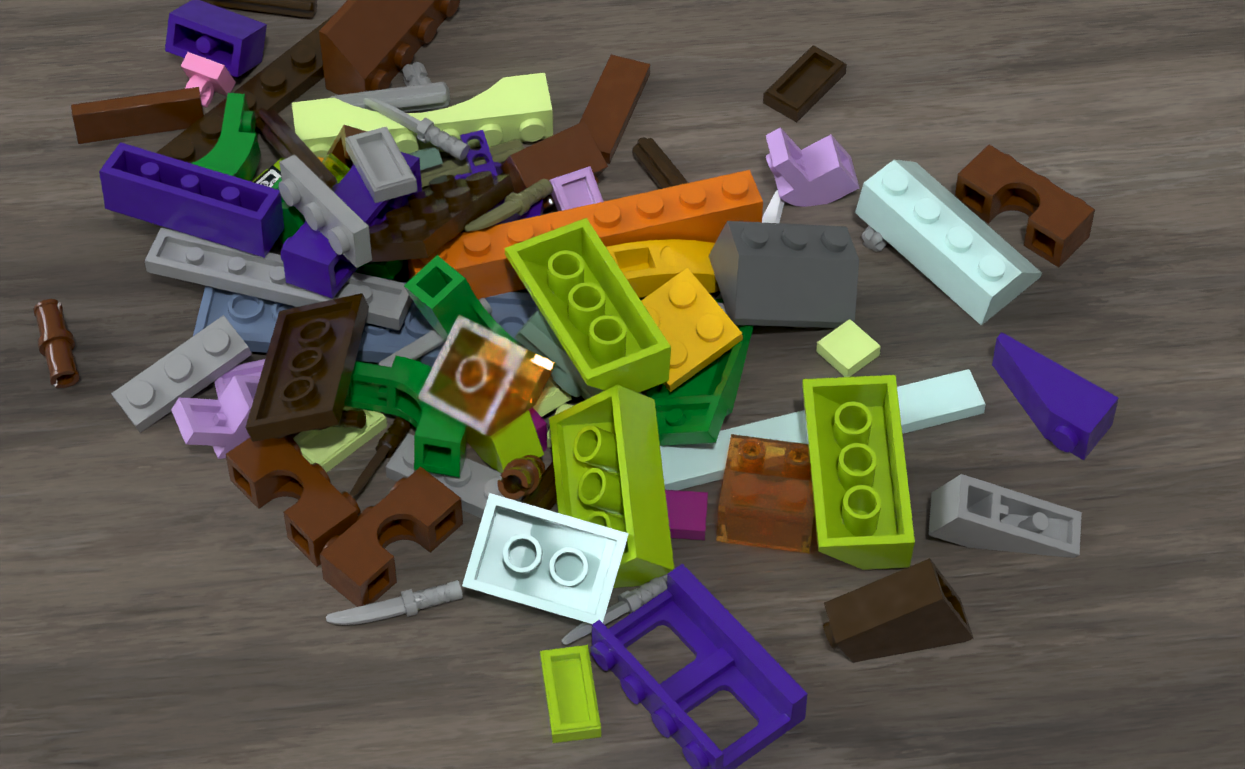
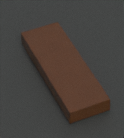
M612 54L580 122L585 121L603 158L609 164L650 76V64Z
M199 87L71 105L78 144L187 129L204 116Z

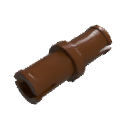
M56 299L40 301L34 306L33 311L40 332L38 347L40 353L46 357L50 383L55 385L56 388L73 386L80 378L72 352L75 347L73 334L67 331L62 303H58Z
M531 454L512 460L500 475L502 479L498 480V490L504 497L512 500L529 495L539 486L543 478L541 475L545 474V464L538 456Z

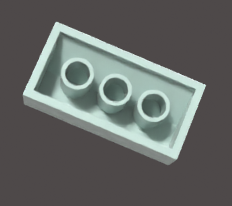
M893 160L863 183L855 213L876 232H879L889 244L981 326L1041 277V271L918 163Z

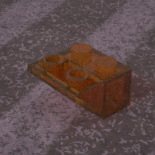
M731 434L718 507L716 541L810 554L815 511L808 444Z

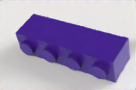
M121 142L99 171L104 205L107 210L263 258L266 257L284 229L281 194L279 190Z
M401 152L416 178L417 192L375 203L354 163L351 170L332 189L369 227L380 224L386 219L385 214L387 212L403 207L408 203L407 198L422 191L419 157ZM306 221L292 237H289L284 242L281 249V260L284 264L286 283L332 299L358 269L343 254L338 255L331 247L329 240L319 230H313Z

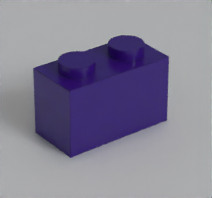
M191 0L169 13L165 51L185 58L187 52L225 65L232 76L239 77L262 62L267 24L201 0Z

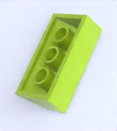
M587 218L505 248L507 259L588 386L607 390L615 385H620L639 393L669 381L670 344Z
M896 375L803 379L802 388L818 551L862 570L910 567L915 539Z
M615 385L550 417L549 424L558 513L629 533L613 588L641 586L654 578H659L674 569L655 400L620 385Z

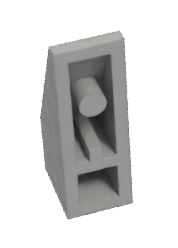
M960 474L932 492L929 536L968 548L1075 558L1080 555L1082 512Z

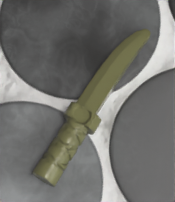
M541 179L518 194L511 193L505 198V203L467 224L465 231L470 232L484 229L507 219L515 213L518 215L527 213L530 206L552 193V184L547 179Z

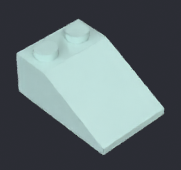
M489 493L462 586L590 624L595 623L599 619L603 623L629 533Z

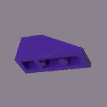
M1002 332L996 339L992 366L1044 438L1051 441L1061 451L1070 452L1085 460L1113 425L1119 398Z

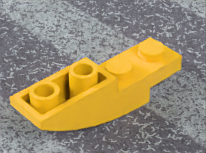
M667 239L630 242L606 247L639 298L650 295L687 267L708 293L720 291L708 257L715 243Z

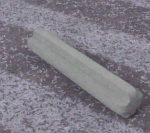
M445 82L329 97L372 111L375 110L364 103L363 99L365 97L383 101L403 112L442 108L450 104V90Z

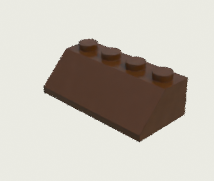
M347 0L319 31L326 89L338 95L388 89L391 81L406 64H411L415 53L422 45L433 39L437 28L443 21L455 14L460 0Z

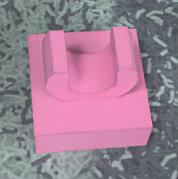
M187 52L181 64V68L190 79L186 88L199 87L203 107L207 108L211 103L214 92L227 96L228 93H231L236 83L225 65Z

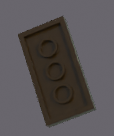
M490 171L474 173L466 179L455 180L454 175H443L432 179L429 182L430 187L409 196L407 204L387 212L384 221L369 227L372 261L370 262L430 257L462 232L467 224L484 215L514 191L510 174L492 176Z
M363 293L279 311L245 427L252 442L269 438L279 439L289 434L314 429L323 430L340 424L369 309Z

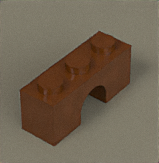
M990 144L958 173L955 197L988 224L998 214L1005 211H1019L1028 215L1023 246L1058 268L1090 237L1095 212L1094 208L1087 205L1082 199L1074 197L1056 186L1045 176L1038 175L1017 162L1009 154H1004Z
M289 435L279 439L269 438L255 442L248 438L225 454L230 481L258 509L275 498L293 497L298 499L294 505L283 512L287 538L316 567L321 565L319 553L322 552L325 544L332 537L342 535L357 521L358 515L361 514L355 499L346 491L340 493L331 484V480L322 466L318 463L311 464L302 456L298 444Z
M419 467L408 478L403 477L398 480L390 493L378 504L367 507L359 515L357 521L342 535L332 537L325 544L322 552L319 553L323 580L356 607L374 603L397 583L394 556L385 548L399 540H410L418 543L431 553L463 525L461 497L425 469Z

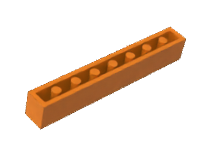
M746 170L494 225L476 231L462 232L430 257L408 259L409 279H412L438 255L466 278L478 299L523 290L526 287L505 255L506 247L584 218L588 219L605 247L630 242L667 239L716 243L727 221L762 222L763 200L751 171Z

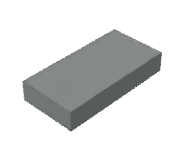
M387 127L345 138L346 150L375 203L417 192L416 178Z

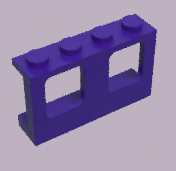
M683 563L667 574V589L627 617L609 629L600 619L592 624V646L590 651L595 662L604 671L611 670L620 680L621 687L626 696L634 704L641 703L649 711L655 727L664 737L669 738L672 736L682 747L684 757L693 769H736L805 719L808 694ZM664 625L669 627L695 654L696 658L659 684L626 648L656 627ZM726 690L757 720L758 725L721 751L687 713L717 692Z

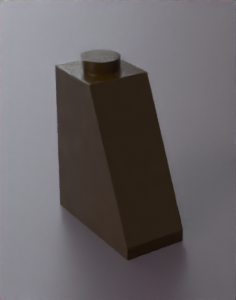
M930 558L824 602L829 619L828 622L823 623L826 637L834 650L840 648L852 663L964 643L974 639L960 597Z

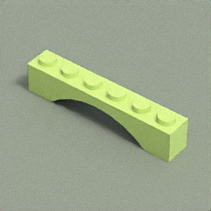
M545 73L503 77L488 90L465 102L434 111L407 113L420 121L424 118L434 122V126L459 140L462 134L483 130L489 147L514 139H519L521 142H534L544 140L553 135V110ZM336 98L292 102L295 133L317 157L328 159L327 153L343 125L364 131L387 127L399 150L406 154L424 148L439 149V152H445L440 147L431 144L430 141L424 143L418 140L417 133L377 111L353 106ZM472 139L468 142L470 148L480 147L478 139Z

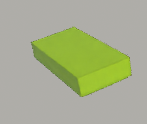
M588 645L540 651L552 742L559 743L601 737V723Z

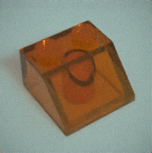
M458 315L417 398L487 436H492L536 405L556 363L468 318Z

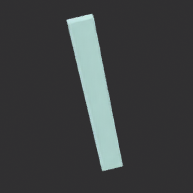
M969 369L897 387L902 434L983 414L986 404ZM805 410L722 430L719 432L716 443L660 446L665 490H682L809 458Z

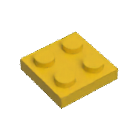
M688 267L641 300L671 346L669 381L663 383L670 392L743 340V335L739 328Z

